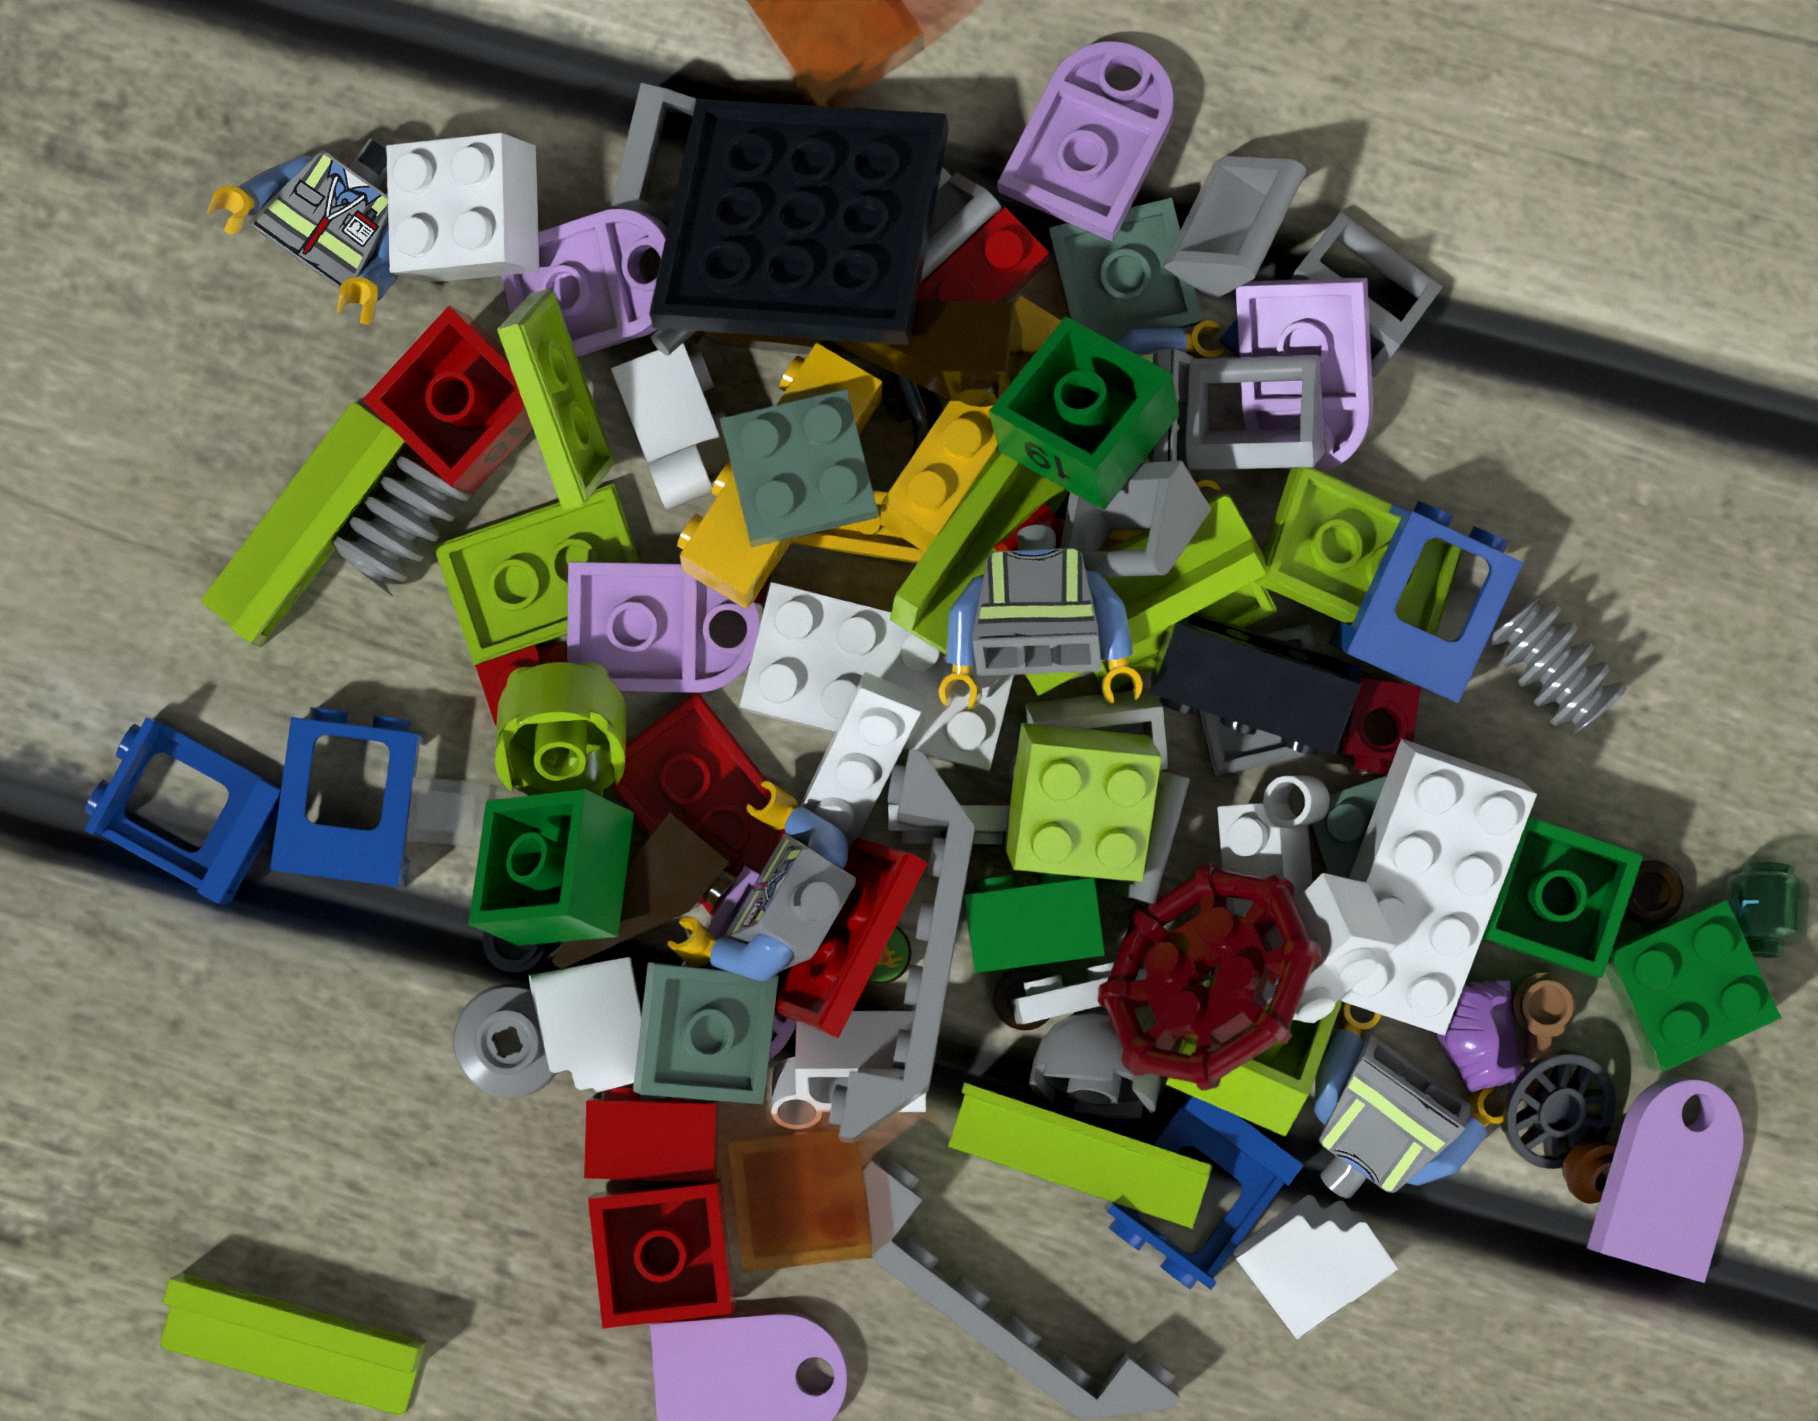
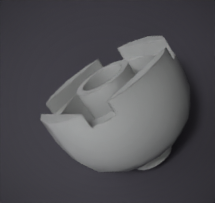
M1103 1006L1090 1008L1089 1014L1069 1016L1057 1022L1040 1041L1034 1057L1029 1085L1031 1092L1054 1105L1056 1093L1063 1097L1077 1100L1073 1104L1072 1112L1106 1119L1132 1120L1141 1118L1144 1105L1151 1114L1156 1111L1160 1076L1150 1073L1135 1076L1123 1066V1050L1107 1009Z

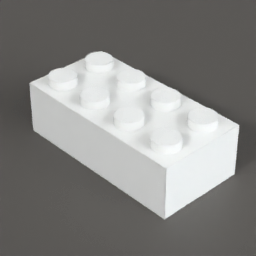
M771 582L739 706L743 711L835 734L864 672H867L925 696L921 714L902 751L909 753V749L919 750L928 758L989 773L1014 675L977 676L976 665H973L971 667V676L978 680L982 687L981 702L975 709H969L970 687L965 681H958L951 689V706L946 707L939 698L938 690L944 678L952 674V664L946 662V655L890 621L891 612Z
M1401 739L1349 879L1369 883L1397 946L1377 964L1376 970L1369 977L1359 981L1340 1001L1445 1036L1537 796L1522 780Z

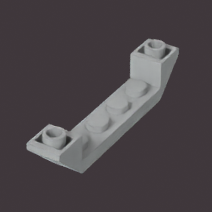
M909 749L906 766H893L887 803L899 805L898 823L947 831L946 839L933 838L927 875L939 877L935 903L922 900L916 932V939L928 941L924 965L917 966L911 964L904 999V1003L916 1005L912 1031L899 1029L892 1068L905 1071L903 1080L850 1071L848 1086L835 1085L829 1123L841 1125L839 1139L848 1143L856 1142L929 1091L972 852L975 825L927 757L919 750Z
M873 1156L864 1166L863 1173L874 1257L878 1265L1081 1421L1173 1409L1180 1399L1177 1390L1170 1385L1176 1375L1150 1354L1145 1352L1138 1361L1125 1351L1094 1392L1088 1387V1384L1093 1379L1090 1373L1065 1354H1062L1057 1362L1036 1347L1042 1339L1037 1332L1014 1315H1011L1006 1322L995 1316L985 1308L991 1298L962 1275L959 1276L955 1283L934 1269L940 1259L923 1244L911 1236L907 1238L904 1244L895 1239V1235L922 1201L923 1195L914 1189L920 1178L891 1156L887 1158L884 1164L880 1163Z

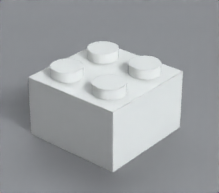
M503 133L386 145L390 273L429 283L539 272L535 145Z

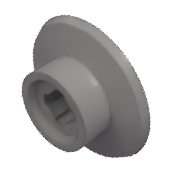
M502 984L490 987L477 994L464 1007L454 1030V1052L461 1071L474 1086L492 1096L520 1098L538 1092L555 1078L557 1073L549 1071L530 987L520 984ZM513 1027L518 1030L517 1035L519 1036L520 1043L523 1044L521 1051L504 1056L500 1053L501 1049L495 1037L497 1033Z

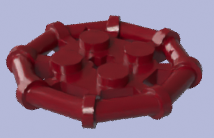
M1211 862L1199 865L1193 877L1157 899L1155 904H1149L1142 910H1138L1135 907L1130 912L1127 918L1131 920V923L1107 982L1100 984L1098 987V1003L1107 1009L1123 1050L1122 1064L1135 1076L1150 1073L1195 1083L1200 1090L1204 1091L1217 1088L1222 1077L1276 1043L1280 1042L1282 1045H1285L1293 1036L1288 1030L1312 968L1321 963V946L1311 939L1294 901V885L1292 882L1280 874L1262 877L1223 870L1216 863ZM1226 897L1253 901L1254 903L1245 916L1236 915L1227 909ZM1200 903V914L1171 932L1163 927ZM1276 924L1284 943H1282L1280 948L1272 950L1265 933ZM1152 940L1156 945H1154L1146 954L1150 942ZM1144 960V967L1148 974L1145 980H1136ZM1222 965V968L1214 974L1216 983L1207 989L1201 983L1203 976L1211 968ZM1281 975L1269 1008L1266 1011L1265 1008L1268 1001L1262 997L1266 984L1269 981L1275 985L1278 976ZM1151 1005L1157 1022L1144 1034L1134 1008H1143ZM1252 1024H1254L1253 1027L1249 1028L1248 1030H1246V1031L1243 1032L1242 1034L1238 1035V1036L1235 1037L1234 1039H1232V1040H1230L1229 1042H1227L1226 1044L1222 1045V1043H1224V1042L1227 1041L1228 1039L1232 1038V1037L1235 1036L1236 1034L1240 1033L1241 1031H1243V1030L1246 1029L1247 1027H1249V1026H1251ZM1186 1037L1197 1040L1195 1052H1192L1191 1055L1170 1051L1178 1039L1187 1041Z

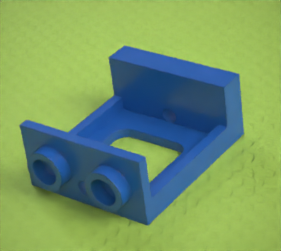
M1418 501L1413 511L1392 504L1389 513L1401 518L1352 625L1338 621L1328 644L1459 703L1524 562L1504 554L1508 541L1473 526L1469 537L1448 528L1453 516L1426 503ZM1431 538H1440L1486 560L1489 567L1488 575L1461 633L1456 639L1451 641L1443 640L1398 619L1395 611L1396 604L1424 544Z
M310 707L309 719L291 717L270 870L406 887L410 862L404 861L419 748L420 745H426L427 736L411 733L412 720L374 715L372 727L347 724L349 712ZM332 735L379 741L388 747L390 756L380 824L375 829L365 831L312 823L307 818L306 805L314 746L320 737Z
M146 717L141 727L133 724L120 742L116 757L121 759L122 762L111 782L102 780L90 796L85 813L91 816L84 831L92 835H101L198 888L197 893L215 903L230 904L277 820L281 787L164 722ZM158 753L170 755L221 783L228 790L229 797L203 846L196 852L185 851L134 823L126 815L125 808L151 759Z
M1188 1094L1151 1145L1174 1153H1178L1183 1147L1192 1146L1234 1176L1242 1186L1239 1198L1205 1244L1197 1252L1188 1253L1142 1220L1137 1210L1110 1201L1104 1207L1115 1218L1108 1228L1138 1251L1145 1242H1148L1166 1256L1160 1267L1190 1290L1197 1281H1200L1212 1290L1217 1283L1214 1277L1285 1183L1289 1186L1304 1165L1239 1116Z

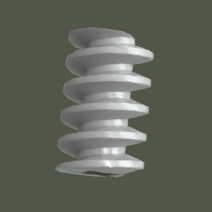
M402 456L396 460L406 479L403 482L386 476L381 479L380 482L390 499L387 502L370 496L365 499L364 502L374 517L371 522L353 516L348 522L358 537L356 542L337 536L332 541L339 554L348 563L391 596L392 594L383 580L386 576L401 582H405L409 577L399 561L400 557L419 562L424 558L415 538L418 536L435 542L440 538L431 518L434 516L451 522L455 519L456 515L446 499L450 496L468 502L472 497L464 490L451 487L422 458L419 462Z
M1540 595L1493 631L1488 638L1487 645L1491 647L1509 641L1511 647L1502 660L1503 665L1507 667L1523 661L1527 664L1526 669L1518 680V684L1523 687L1540 681L1543 687L1534 700V704L1540 707L1556 701L1559 707L1549 723L1556 727L1572 721L1575 724V728L1570 734L1572 736L1617 702L1625 693L1626 686L1623 682L1613 683L1604 687L1601 686L1610 670V666L1607 662H1600L1588 667L1585 666L1586 661L1593 652L1594 646L1591 642H1584L1570 647L1569 643L1577 632L1578 626L1575 622H1568L1554 627L1553 622L1560 613L1562 606L1559 602H1552L1538 607L1537 602L1542 596Z

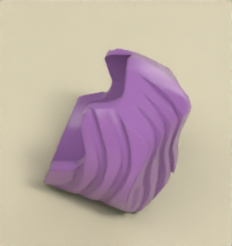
M1468 980V983L1464 984L1445 1036L1437 1033L1436 1038L1440 1048L1470 1093L1480 1089L1483 1090L1508 1084L1514 1081L1521 1073L1509 981L1477 982Z

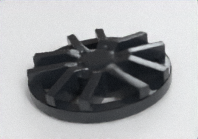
M1561 1049V1052L1548 1054L1533 1063L1527 1061L1522 1065L1525 1069L1516 1078L1514 1083L1510 1082L1507 1084L1506 1089L1509 1092L1504 1105L1501 1129L1506 1134L1507 1140L1514 1152L1535 1166L1546 1169L1563 1168L1567 1154L1574 1146L1581 1143L1578 1129L1580 1126H1595L1585 1141H1603L1610 1130L1616 1106L1614 1087L1606 1071L1598 1063L1585 1055ZM1572 1065H1579L1568 1082ZM1554 1067L1548 1079L1542 1072ZM1593 1075L1598 1081L1600 1089L1586 1090ZM1533 1079L1539 1083L1541 1088L1535 1097L1524 1092ZM1521 1099L1524 1102H1526L1528 1106L1517 1112L1519 1101ZM1602 1102L1600 1114L1586 1113L1587 1104ZM1535 1123L1528 1131H1526L1521 1137H1519V1130ZM1559 1137H1565L1569 1152L1559 1155ZM1543 1141L1544 1156L1530 1151Z

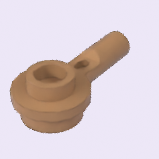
M1548 971L1534 972L1523 978L1515 988L1512 998L1513 1013L1518 1023L1529 1031L1526 1062L1530 1061L1533 1063L1537 1059L1551 1054L1554 1037L1563 1034L1564 1029L1574 1018L1577 1008L1576 994L1570 983L1558 974ZM1551 1068L1542 1072L1548 1079L1550 1078ZM1533 1079L1524 1092L1535 1097L1541 1090L1539 1083Z

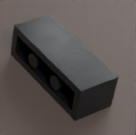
M1198 612L1168 627L1151 673V694L1159 696L1160 703L1165 707L1183 714H1195L1196 709L1219 716L1221 717L1220 722L1224 726L1243 734L1253 735L1256 734L1258 729L1281 737V743L1286 747L1307 755H1315L1318 750L1335 755L1362 685L1359 666Z

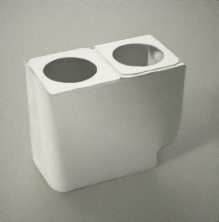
M631 957L529 974L532 998L549 1071L557 1073L569 1070L572 1073L577 1089L593 1088L596 1093L634 1083L642 1010Z
M1310 1195L1304 1197L1239 1244L1232 1253L1296 1339L1307 1335L1342 1310L1349 1302H1353L1398 1270L1360 1212H1351L1343 1201H1337L1327 1208H1321L1314 1196Z

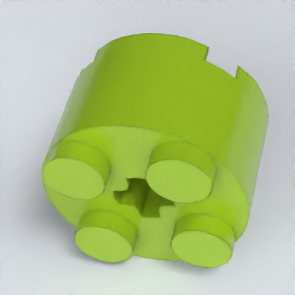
M554 662L532 668L522 667L513 671L508 677L507 686L503 690L498 703L495 768L502 784L512 793L515 787L528 796L586 789L603 797V791L614 781L617 785L625 769L626 706L621 692L610 680L608 671L602 665L595 662H584L581 664Z

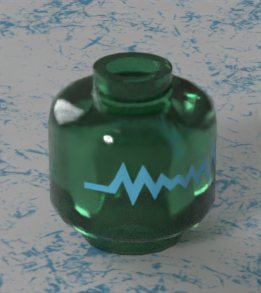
M1775 862L1745 863L1741 873L1733 875L1727 880L1725 900H1728L1753 957L1782 958L1784 957L1785 947L1799 944L1806 939L1808 932L1809 885L1805 880L1794 875L1793 866Z

